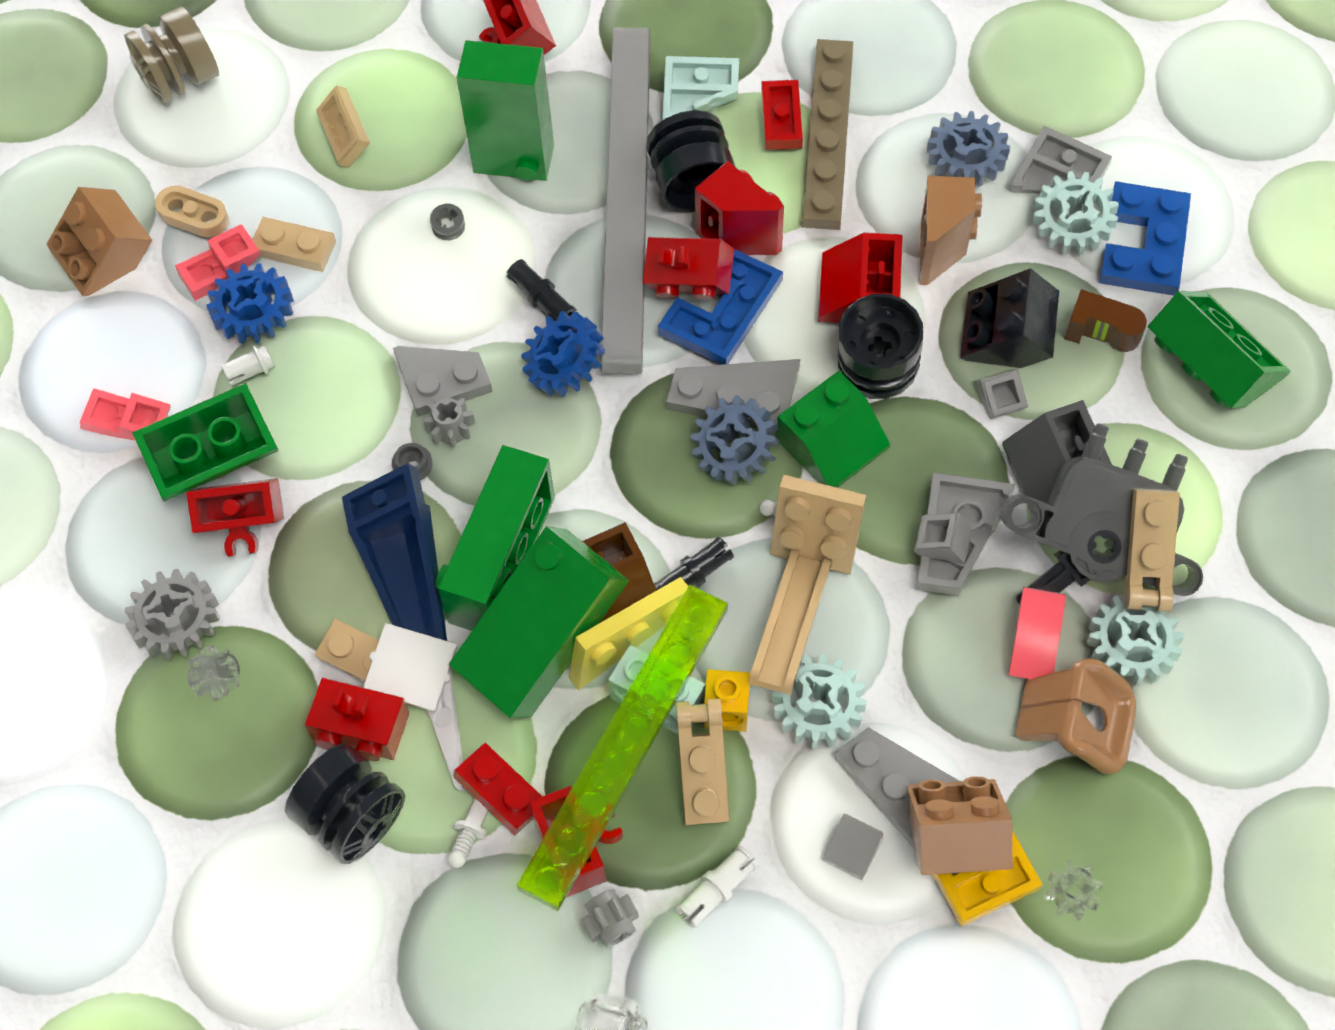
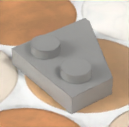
M1043 126L1012 179L1009 191L1014 193H1041L1043 185L1052 188L1053 177L1056 175L1062 181H1066L1069 171H1073L1076 179H1081L1084 172H1088L1089 181L1094 183L1097 179L1103 178L1111 164L1112 156Z
M405 346L393 348L418 417L430 413L428 404H435L443 399L444 395L456 401L462 398L467 401L493 392L479 352Z

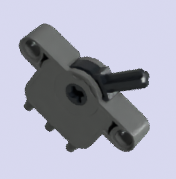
M1100 423L1096 424L1093 433L1089 436L1082 456L1073 458L1065 463L1059 472L1047 503L1027 495L1015 494L1005 499L1001 505V521L1007 528L1021 536L1059 550L1054 554L1059 562L1027 587L1060 593L1074 581L1082 587L1090 580L1107 582L1126 575L1133 489L1177 492L1186 471L1185 466L1188 458L1184 455L1176 454L1173 462L1169 464L1161 484L1138 475L1148 447V442L1138 438L1135 440L1123 468L1098 460L1105 445L1109 428ZM1181 497L1179 499L1177 532L1184 514V505ZM1022 503L1029 504L1032 511L1030 520L1023 525H1015L1011 517L1013 509ZM1097 536L1107 539L1104 542L1107 548L1104 553L1094 550L1097 547L1094 541ZM1175 552L1174 568L1185 564L1188 569V576L1183 583L1173 585V594L1179 596L1192 595L1202 585V569L1195 561ZM1143 577L1144 583L1156 587V577ZM1022 591L1018 593L1015 597L1019 605L1021 601Z

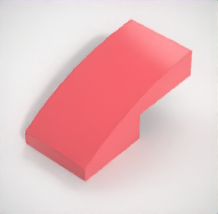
M242 224L208 239L209 250L175 265L178 276L195 301L208 295V291L217 290L214 280L216 278L224 281L228 279L226 270L231 269L235 274L239 273L241 264L245 263L248 267L260 256L258 247Z
M93 388L80 420V429L107 436L135 440L132 432L166 418L171 404L131 393L128 399Z
M1023 587L1008 671L1010 676L1033 679L1054 673L1066 594Z

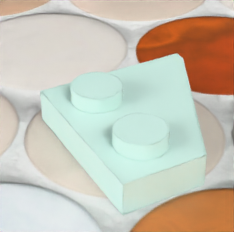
M666 56L662 120L679 112L692 110L708 111L737 99L739 58Z

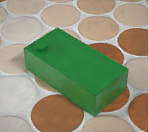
M465 40L456 78L473 173L514 177L526 181H547L554 149V138L543 48Z
M502 445L448 565H442L437 575L436 588L439 591L449 624L472 631L537 540L555 499L549 459Z
M546 526L452 658L449 665L509 718L532 717L571 663L575 637L600 623L629 580L568 529Z

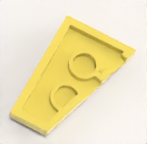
M681 577L575 637L569 679L578 691L619 661L629 645L639 646L664 626L675 623L685 614L691 589Z

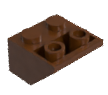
M626 522L582 541L629 580L600 623L656 591L645 558Z

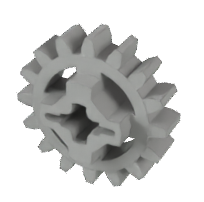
M179 569L173 570L171 578H165L163 573L159 571L156 573L157 582L151 584L145 579L141 581L145 589L142 594L131 592L130 597L136 605L125 607L124 612L130 619L125 625L130 634L134 635L132 639L139 648L145 647L151 657H155L161 650L166 660H171L174 651L179 650L183 657L186 658L189 656V646L194 645L201 650L204 645L200 638L203 635L214 636L215 632L209 623L220 620L218 612L214 609L219 603L214 593H211L212 590L205 580L199 582L194 572H190L183 579Z

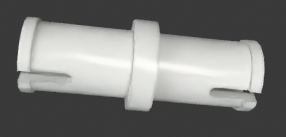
M738 846L714 871H707L701 877L702 883L681 903L675 906L677 914L682 915L684 913L685 915L681 919L691 928L695 929L720 902L725 904L733 897L732 891L752 871L758 868L757 861L752 859L749 862L748 859L752 855L745 848Z

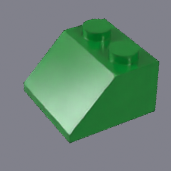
M839 370L777 417L779 430H777L776 438L820 484L838 488L890 448V442L867 398Z

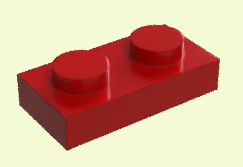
M798 80L761 81L765 150L801 149L803 147Z
M486 742L454 769L453 777L514 836L533 820L529 802L542 797V795Z

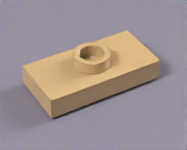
M336 85L316 109V112L338 164L350 167L370 142L347 89Z

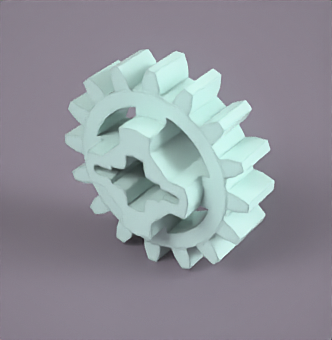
M1069 171L1066 181H1062L1056 175L1053 177L1052 188L1047 185L1041 187V197H1036L1034 209L1037 211L1034 212L1033 223L1041 224L1038 230L1039 237L1050 236L1048 244L1050 248L1060 243L1063 244L1062 253L1067 254L1071 246L1076 247L1078 254L1082 255L1085 245L1089 244L1093 250H1097L1100 239L1105 241L1110 239L1112 232L1110 228H1115L1118 217L1114 214H1117L1119 204L1118 202L1111 201L1114 193L1112 188L1104 191L1101 189L1102 178L1092 183L1089 181L1088 172H1084L1081 179H1076L1073 171ZM1095 202L1100 208L1101 218L1099 217V211L1094 208ZM1050 208L1053 209L1052 214L1058 217L1056 224L1051 217Z
M1114 596L1110 607L1104 604L1099 607L1096 614L1097 617H1093L1088 629L1092 633L1089 634L1087 645L1097 647L1091 659L1104 660L1107 666L1118 672L1123 678L1131 676L1135 686H1140L1144 676H1147L1152 683H1156L1161 672L1167 675L1171 672L1175 665L1173 661H1178L1182 653V649L1178 645L1181 644L1184 634L1173 631L1179 619L1177 617L1167 619L1164 616L1166 612L1156 611L1154 607L1142 606L1141 610H1128L1125 608V603L1118 596ZM1156 630L1159 632L1162 640L1157 637ZM1108 637L1114 642V648L1111 647Z
M821 654L819 663H812L811 658L805 655L803 657V666L799 668L793 690H797V696L800 699L796 701V706L793 708L790 702L791 695L773 690L772 702L778 704L774 707V718H785L781 725V731L787 733L794 729L796 731V743L799 744L805 737L811 738L812 748H817L819 739H826L827 744L830 747H834L836 735L839 734L842 738L848 740L851 737L852 731L850 726L860 727L862 716L859 713L865 712L867 700L859 697L864 695L865 686L864 683L853 684L857 671L851 669L843 672L842 659L839 658L833 665L827 664L826 654ZM844 694L848 701L845 713L841 711L842 706L838 703L842 700ZM815 698L817 701L813 703L811 699ZM823 699L827 700L826 704L822 702Z

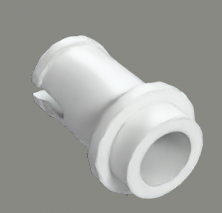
M255 345L253 346V351L221 364L231 387L259 373L264 372L267 375L269 374L268 370L275 367L265 345L257 348Z

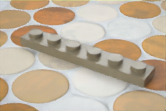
M817 39L802 228L840 230L854 41Z

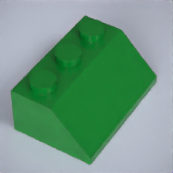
M1178 291L1147 326L1156 335L1154 338L1155 343L1169 354L1174 352L1184 362L1181 365L1182 369L1197 381L1202 379L1212 389L1209 392L1210 396L1225 408H1243L1248 406L1291 372L1207 292Z
M247 383L132 432L163 502L279 451Z

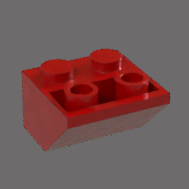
M727 161L695 188L696 234L699 237L722 239L731 247L746 255H777L782 251L784 205L777 195L772 192H766L756 184L748 172L737 169Z
M863 232L822 252L818 322L840 323L845 310L857 299L871 294H891L900 298L902 234Z

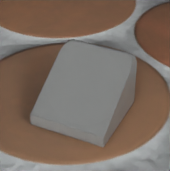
M1018 369L1006 370L974 380L975 389L990 419L1029 408Z
M960 513L922 515L914 552L921 556L955 563H965L971 536V526Z
M844 813L822 860L863 880L882 843L884 833Z

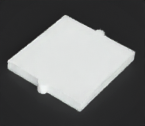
M385 623L376 651L370 653L372 663L363 688L403 697L408 705L436 712L444 684L450 682V675L448 674L450 669L449 663L454 657L457 644Z

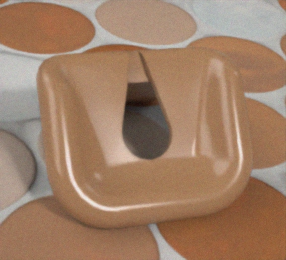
M1083 659L1077 661L1070 670H1062L1026 680L1021 703L1022 709L1019 712L1015 731L1016 737L1022 741H1058L1064 749L1078 756L1103 774H1115L1125 766L1129 755L1136 716L1135 695L1131 685L1125 678L1100 660ZM1082 702L1095 705L1101 709L1104 717V725L1101 731H1097L1082 713Z

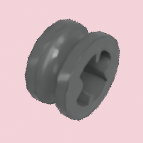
M444 203L434 208L430 214L431 228L437 238L450 241L457 239L463 234L465 230L464 215L458 206ZM449 217L450 221L453 219L454 225L446 228V224L442 226L441 220Z

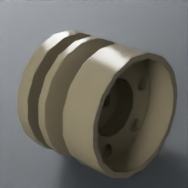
M182 6L158 17L162 31L160 36L148 24L140 26L144 41L134 30L124 34L130 59L136 72L145 86L154 93L162 104L173 100L168 84L178 96L185 94V86L181 77L184 74L195 86H200L219 76L216 60L207 41L193 18Z

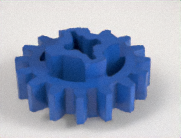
M245 263L241 264L240 272L236 274L231 269L226 270L228 279L224 281L216 278L214 282L218 290L208 291L211 303L207 304V310L216 330L222 329L227 339L236 334L239 343L242 344L246 341L247 336H252L255 343H260L261 334L266 333L271 338L274 337L273 328L275 326L285 328L287 324L284 316L293 315L290 303L294 302V298L284 276L278 277L277 271L273 267L265 273L261 263H257L254 270H248ZM274 293V294H275V300H274V303L271 304L272 301H273L271 295ZM226 306L229 308L228 313H226Z
M561 311L557 321L548 316L546 317V327L542 329L539 326H535L533 328L537 336L535 339H526L525 343L531 348L530 351L521 354V358L528 363L522 370L530 377L528 381L549 396H552L556 391L563 397L566 396L568 387H571L576 392L580 391V381L582 379L588 382L593 380L589 373L592 368L600 369L601 364L596 360V356L605 353V349L599 345L604 337L596 330L597 326L587 317L583 318L578 312L574 311L569 316L564 311Z

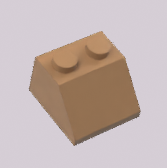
M927 177L921 216L920 285H929L967 254L969 239L976 240L977 217L981 216L982 194L975 193V177Z

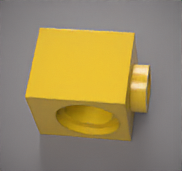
M707 669L704 704H707L709 699L721 700L723 730L747 732L750 697L749 678L751 672ZM704 722V729H709L708 722Z

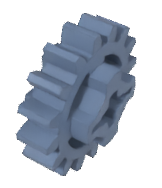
M969 111L967 118H962L958 112H954L953 121L943 117L940 119L939 127H932L926 151L929 153L928 164L937 165L935 172L937 176L946 173L950 177H975V183L980 187L983 185L984 177L994 181L996 180L997 171H1004L1010 151V145H1007L1008 134L999 133L1001 126L999 122L991 125L988 124L989 115L985 114L979 120L975 118L974 111Z
M735 395L731 405L723 397L719 398V409L714 410L706 406L705 411L709 417L706 420H695L701 431L700 433L691 434L690 439L700 446L692 450V455L697 459H703L698 466L706 473L711 471V477L718 482L725 476L728 483L736 485L738 476H741L747 483L752 482V471L756 470L763 475L766 471L762 463L765 460L774 462L776 459L769 450L770 447L780 446V441L771 435L779 430L778 425L773 420L768 421L772 414L765 407L759 409V404L752 398L745 404L739 395ZM747 417L756 422L759 431L749 428L750 423L747 421ZM712 449L721 452L720 457L723 459V463L716 460Z

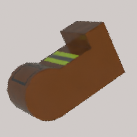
M1081 289L1064 339L1080 344L1083 335L1102 342H1108L1112 348L1118 351L1129 352L1139 346L1147 325V319L1145 314L1134 306Z

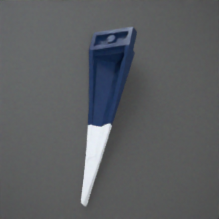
M407 463L342 496L348 532L371 577L391 624L447 641L443 604L439 591L436 588V579L439 572L430 506L425 504L418 469ZM450 666L448 672L450 682L444 684L436 712L427 711L454 786L459 791L465 792L466 789L453 777L454 769L463 762Z

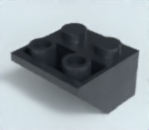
M1031 268L969 291L960 358L969 362L1023 368L1053 358L1060 291Z

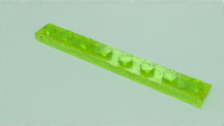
M688 586L516 885L518 891L559 911L727 613V602L696 587Z

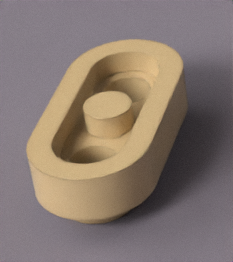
M170 186L160 191L155 199L156 210L163 222L202 237H214L221 234L229 224V216L224 204L220 200L182 186ZM177 208H182L179 211L173 212Z

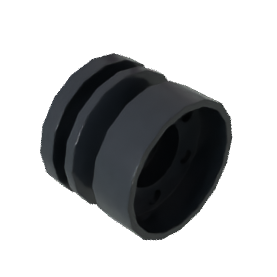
M699 110L679 112L662 120L653 127L647 136L646 148L651 158V165L656 172V181L661 198L666 206L675 211H695V188L727 161L735 166L734 159L728 149L729 144L725 137L723 125L719 118L710 112Z
M871 294L862 297L845 310L839 323L838 370L865 397L870 399H887L903 393L913 384L920 368L923 345V322L917 310L905 299L891 294Z
M339 744L328 749L303 772L286 800L284 811L287 817L306 834H319L318 842L325 850H331L334 858L341 864H351L373 849L392 827L405 801L403 789L395 783H390L387 776L382 772L371 773L372 767L370 762L349 744Z

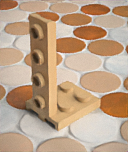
M783 475L779 487L770 555L786 558L788 561L751 669L749 684L791 695L829 572L834 570L851 574L867 495Z

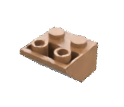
M78 187L46 245L81 295L90 296L135 270L151 244L152 239L116 190Z
M973 776L960 782L944 783L940 780L929 779L916 785H907L914 854L921 875L1013 869L1012 818L995 779Z

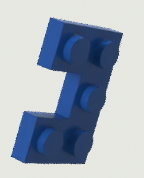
M1115 181L1111 201L1118 202L1119 204L1117 214H1114L1118 217L1117 222L1146 227L1143 249L1106 243L1103 251L1099 283L1174 296L1180 288L1191 193Z
M734 249L729 295L724 294L712 313L677 297L659 323L658 335L721 365L729 364L783 281V271Z

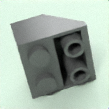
M1084 400L1042 414L1002 442L1023 495L1047 503L1059 472L1065 463L1073 458L1082 456L1089 436L1095 429ZM1103 447L1098 460L1112 464L1105 447Z

